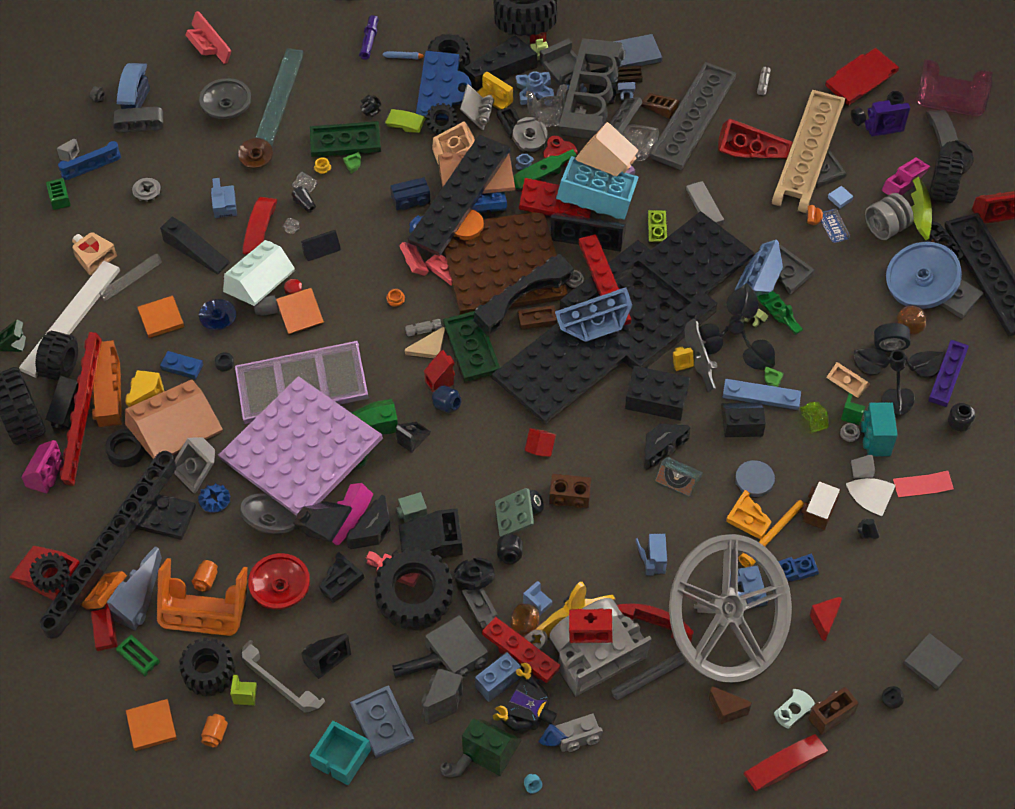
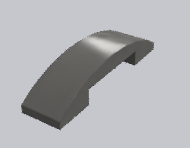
M945 110L927 111L926 114L930 126L934 127L941 148L949 141L958 140L953 123Z

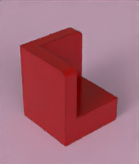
M530 428L525 451L534 455L551 457L556 434Z

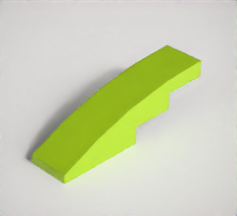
M918 176L913 179L916 191L911 193L915 204L911 206L917 230L925 240H928L932 225L931 199L927 187Z

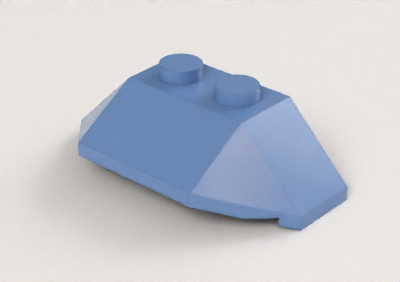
M777 239L760 246V250L746 265L735 291L748 283L756 296L772 292L783 268Z
M627 287L555 311L562 331L587 342L622 330L632 308V302Z

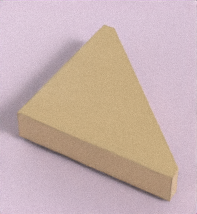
M442 327L405 348V355L435 358L441 351L445 328Z

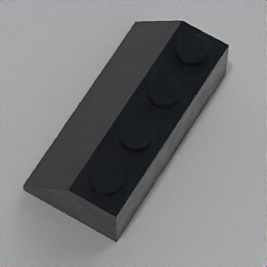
M553 213L551 216L552 241L579 245V238L597 235L602 249L619 252L622 250L626 224L565 213Z

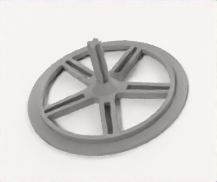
M735 534L715 536L695 547L684 559L676 573L669 601L670 624L673 636L679 650L688 663L699 673L713 680L740 682L753 678L767 669L783 648L790 628L792 603L787 578L774 555L759 542L749 537ZM724 550L722 594L720 596L687 583L690 574L700 561L714 552ZM738 551L752 557L763 568L771 586L741 596L738 595ZM686 587L711 597L712 601H706L684 591V588ZM773 590L771 595L748 604L746 602L747 598ZM683 596L697 602V605L694 604V609H697V613L716 614L696 649L688 639L683 624ZM775 599L773 627L768 640L763 648L760 649L743 617V613L746 609ZM728 624H730L750 660L738 666L722 667L707 661L706 658ZM717 625H718V626H719L718 629L716 630V632L714 633V635H713L712 638L710 639L711 635L713 634L714 630L716 629V627H717ZM739 625L741 626L743 632L745 633V635H746V637H747L749 643L747 642L745 636L743 635L742 631L740 630Z

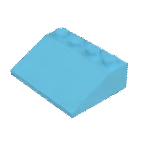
M571 156L561 179L556 199L564 203L578 205L580 208L594 210L600 214L611 215L616 219L625 220L639 177L623 172L618 176H614L578 162L575 159L576 157Z

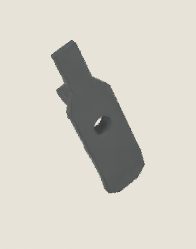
M692 319L685 326V339L688 348L691 347L693 350L696 371L703 377L706 389L710 392L715 389L712 370L717 368V363L709 360L704 346L706 341H703L701 338L698 322Z

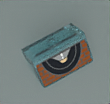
M667 457L662 460L655 481L686 496H691L696 482L701 479L703 472Z

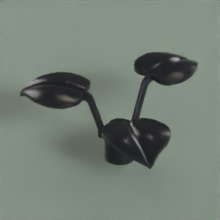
M746 283L734 291L727 299V309L734 315L729 320V326H726L724 331L719 333V327L716 324L710 323L699 327V332L702 340L706 341L704 346L707 354L717 353L722 348L723 339L721 336H724L728 330L734 334L741 333L748 347L743 352L745 363L754 369L765 370L766 367L772 368L775 366V351L772 344L763 339L755 340L751 346L745 330H743L744 319L742 316L749 319L754 317L758 311L757 296L752 287Z
M867 348L855 349L854 359L860 371L867 375L879 374L881 369L886 368L890 363V367L896 371L897 390L889 389L885 391L882 396V403H893L894 414L903 415L912 409L915 398L910 389L900 390V371L907 364L910 370H916L917 375L920 377L928 378L935 376L940 370L943 352H919L912 355L908 361V357L902 350L892 351L890 357L887 358L883 350Z

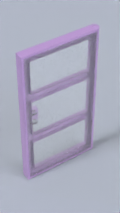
M358 341L235 366L244 424L251 423L298 376L339 405L369 399Z

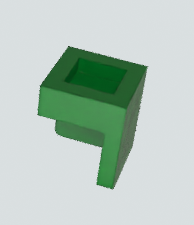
M849 393L841 420L860 425L865 406L851 402L853 394Z

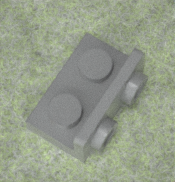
M594 714L555 726L568 737L561 740V745L559 746L562 752H573L586 744L594 745L602 739L603 730L598 726Z

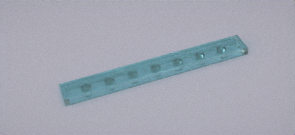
M286 49L255 137L268 141L271 146L273 145L304 55L303 50Z

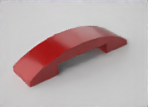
M259 197L256 201L245 234L243 254L248 255L264 241L270 217L274 214L277 199Z
M643 604L617 605L622 614L629 617L632 621L636 618L672 630L670 615L667 611ZM683 622L688 639L692 642L694 631Z

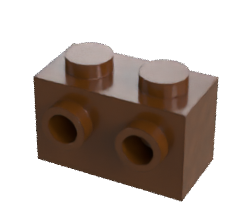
M844 687L839 691L831 693L824 701L814 704L811 707L809 720L820 734L823 735L855 714L859 702Z

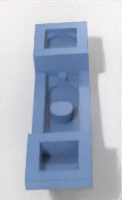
M128 63L124 67L118 87L117 104H135L138 95L137 87L141 75L145 74L147 64Z

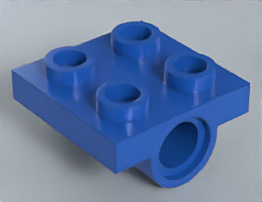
M505 193L481 194L472 210L478 213H487V210H490V212L506 211L507 200Z

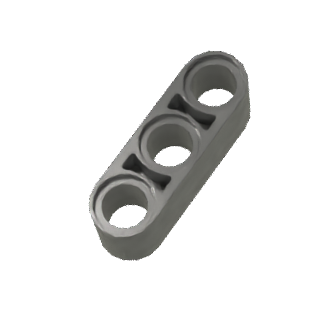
M160 107L118 109L113 113V129L117 132L159 130L163 127L164 111Z

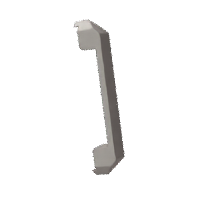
M249 640L243 646V663L303 712L316 710L325 702L324 698L319 700L310 691H305L300 698L297 697L256 663L260 659L259 650L252 645V640Z

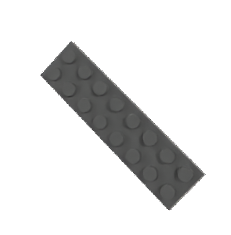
M707 62L704 63L651 151L650 159L680 170L683 169L736 78L735 72Z

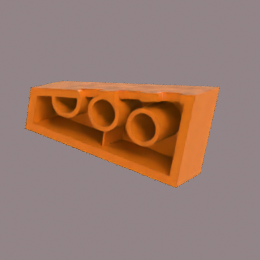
M114 340L101 342L94 378L92 402L95 404V408L92 409L93 420H97L99 427L122 425L120 360Z

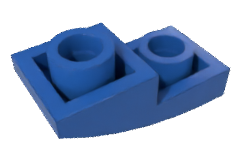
M812 553L794 560L792 557L778 561L787 581L800 580L819 574Z

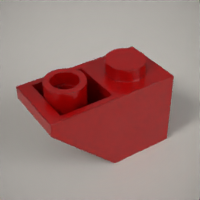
M444 350L440 351L424 370L425 382L432 392L443 385L448 387L454 385L455 373L453 366L455 364L450 355L447 356Z

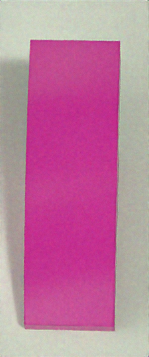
M917 157L899 167L896 174L886 179L881 191L887 195L891 193L905 194L914 186L913 179L918 176L921 179L930 166Z
M363 483L350 484L344 500L337 502V504L350 506L353 509L332 541L335 545H340L346 538L349 530L356 526L373 497V493Z

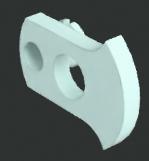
M793 689V696L774 712L778 723L785 728H791L804 715L811 712V707L815 703L804 691ZM790 705H797L800 708V712L792 714L788 707Z

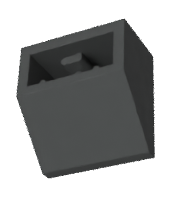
M438 668L436 675L431 676L429 693H425L421 705L424 706L422 714L425 716L426 724H431L456 713L463 696V676Z

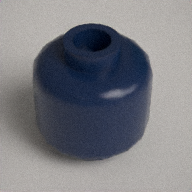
M443 385L433 392L432 399L435 408L451 413L460 407L461 397L457 390Z

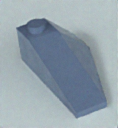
M155 546L140 563V568L137 571L133 569L129 575L130 579L127 582L122 581L107 601L114 621L133 630H136L139 625L143 624L146 618L162 559L158 547Z

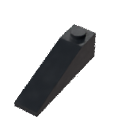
M173 216L160 227L164 242L217 275L230 263L228 259L191 228Z

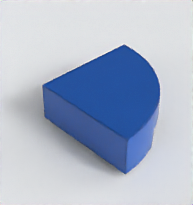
M550 724L538 742L546 746L561 745V740L568 737L554 725Z

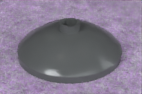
M231 78L218 79L203 88L200 93L199 102L202 110L207 115L218 119H230L239 116L247 110L251 103V92L248 86L239 80Z
M254 494L245 498L241 503L240 514L248 525L258 531L268 534H283L296 528L293 522L297 516L268 494Z

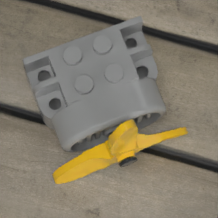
M579 582L572 590L570 596L563 600L564 607L553 613L535 629L546 632L548 638L550 637L560 654L558 664L561 665L559 672L575 697L646 659L652 640L650 636L644 638L640 633L639 624L634 623L629 617L622 614L614 602L616 599L614 595L585 599L586 586L583 582ZM612 609L613 643H570L569 610ZM534 635L535 640L532 643H540L542 636Z

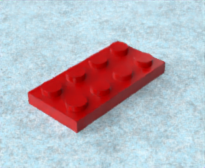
M525 178L519 204L520 210L543 213L548 216H552L553 213H565L590 218L591 209L580 208L578 205L564 203L556 199L560 185Z

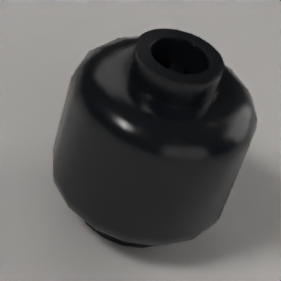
M966 403L955 404L948 416L950 427L960 432L969 430L975 419V410Z
M505 534L498 539L497 556L502 562L514 564L522 558L523 542L519 536Z

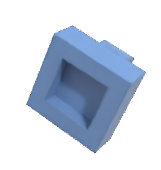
M635 82L617 84L616 88L617 93H620V100L624 99L623 95L625 93L629 94V98H633Z

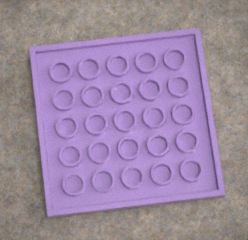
M298 376L218 456L223 462L297 516L304 506L320 503L383 437L381 433Z

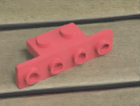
M199 11L195 12L192 21L194 29L187 30L186 37L201 55L216 54L223 64H227L231 55V49Z

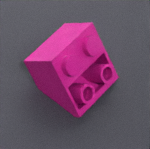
M52 440L38 446L22 475L25 487L48 493L50 487L54 486L56 476L64 465L57 441Z

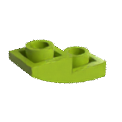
M391 109L385 124L388 127L403 128L405 132L419 133L426 118L412 112Z
M648 210L649 242H662L667 238L666 211Z

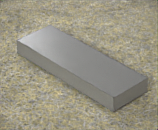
M701 181L687 185L686 191L698 213L700 211L718 225L724 224V218L704 182Z

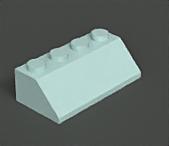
M265 240L224 274L223 292L255 306L291 275L295 268L280 246Z

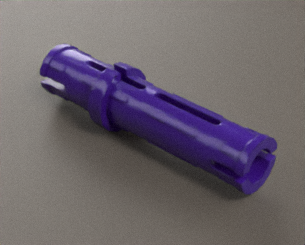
M375 15L368 17L367 26L364 28L365 35L359 56L365 60L370 58L373 40L377 35L379 19Z

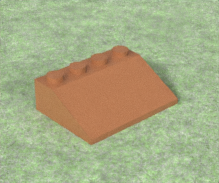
M467 150L459 153L445 152L438 155L442 188L467 153ZM508 154L482 194L515 190L510 154Z
M189 380L125 409V425L153 459L161 451H169L172 455L179 453L187 438L203 437L206 440L223 432L204 393L193 380Z

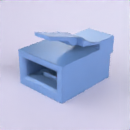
M220 178L212 179L213 188H211L215 218H220V215L221 217L222 215L223 217L224 215L229 217V214L230 216L231 214L232 216H237L234 185L221 187Z
M649 534L648 560L645 550L640 546L638 538H636V545L645 564L646 576L665 574L667 565L665 534Z

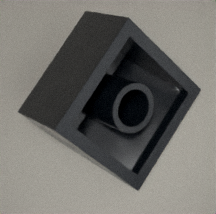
M760 402L721 403L725 437H763L766 422L764 407Z

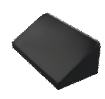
M336 230L301 241L303 253L307 261L341 250Z

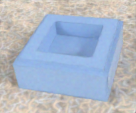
M842 186L828 194V199L839 209L851 202L854 197Z

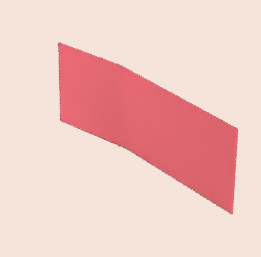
M949 471L893 479L898 497L931 494L954 489Z

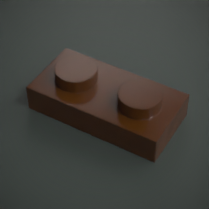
M554 305L518 310L521 330L558 323Z

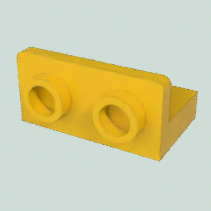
M489 72L482 75L483 87L477 93L483 98L487 95H492L494 98L492 106L497 109L507 108L513 102V87Z

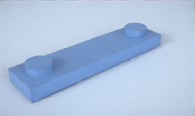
M725 379L722 398L745 402H760L763 405L799 410L801 391Z

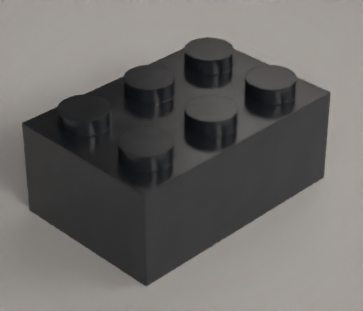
M634 366L626 395L625 409L681 421L689 390L690 377Z

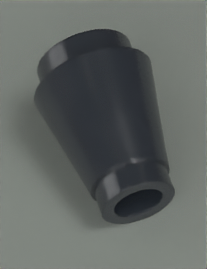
M300 186L292 192L293 201L308 213L316 208L306 188Z

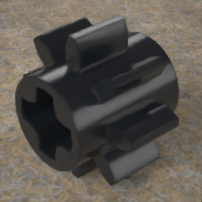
M367 95L361 100L362 105L360 108L366 116L371 114L373 117L381 111L379 108L381 101L378 97Z

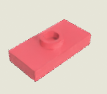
M402 242L399 247L411 271L426 276L429 270L417 247L410 243Z

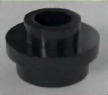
M892 91L887 96V100L890 101L891 105L904 103L903 94L899 91Z

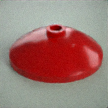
M285 553L272 554L258 561L252 568L248 579L249 591L253 599L265 608L273 610L290 608L299 603L307 594L310 586L309 571L306 565L293 555ZM280 586H283V587H284V588L281 589V590L277 589V588L280 587Z

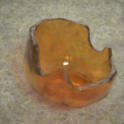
M908 305L899 311L897 315L898 323L907 326L910 329V334L920 333L925 329L926 315L923 309Z
M519 603L511 617V628L522 635H527L535 630L540 622L537 608L530 604Z

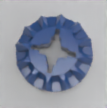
M216 483L212 486L207 485L204 490L201 489V493L198 496L199 504L207 512H219L225 509L230 502L229 490L224 485L220 486ZM212 493L217 496V502L211 498Z

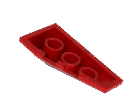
M730 118L722 125L718 139L719 152L733 157L787 159L793 144L792 141Z

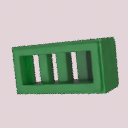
M64 178L46 182L53 210L71 206Z

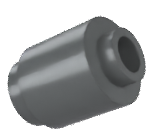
M275 295L264 297L254 306L255 314L261 316L277 314L279 308Z

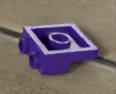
M889 100L872 103V107L868 108L869 119L865 120L866 130H869L871 136L903 132L910 111L909 104L891 105Z

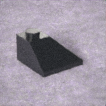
M327 501L304 506L298 512L293 524L308 537L332 542L353 508Z
M346 633L318 640L304 648L301 653L303 662L318 679L351 655L349 636Z

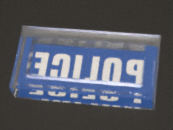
M837 209L824 211L821 222L832 243L849 239L850 234Z

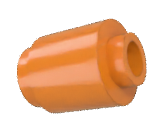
M204 560L199 564L192 579V584L196 590L205 592L211 589L218 573V566L214 562Z
M213 714V716L207 717L201 734V742L204 745L216 748L222 742L228 725L224 716Z

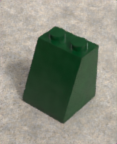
M475 718L471 720L462 735L463 754L469 756L472 762L501 776L521 743V739L485 720Z

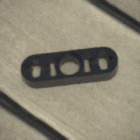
M932 221L928 240L931 241L933 239L936 243H939L941 240L946 241L948 245L944 246L952 250L957 255L959 262H961L963 252L941 224Z

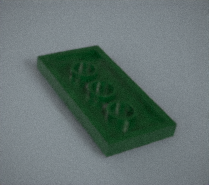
M379 121L310 126L311 157L355 154L357 152H381Z
M474 311L443 319V324L464 382L490 376L500 368L489 336L473 321Z

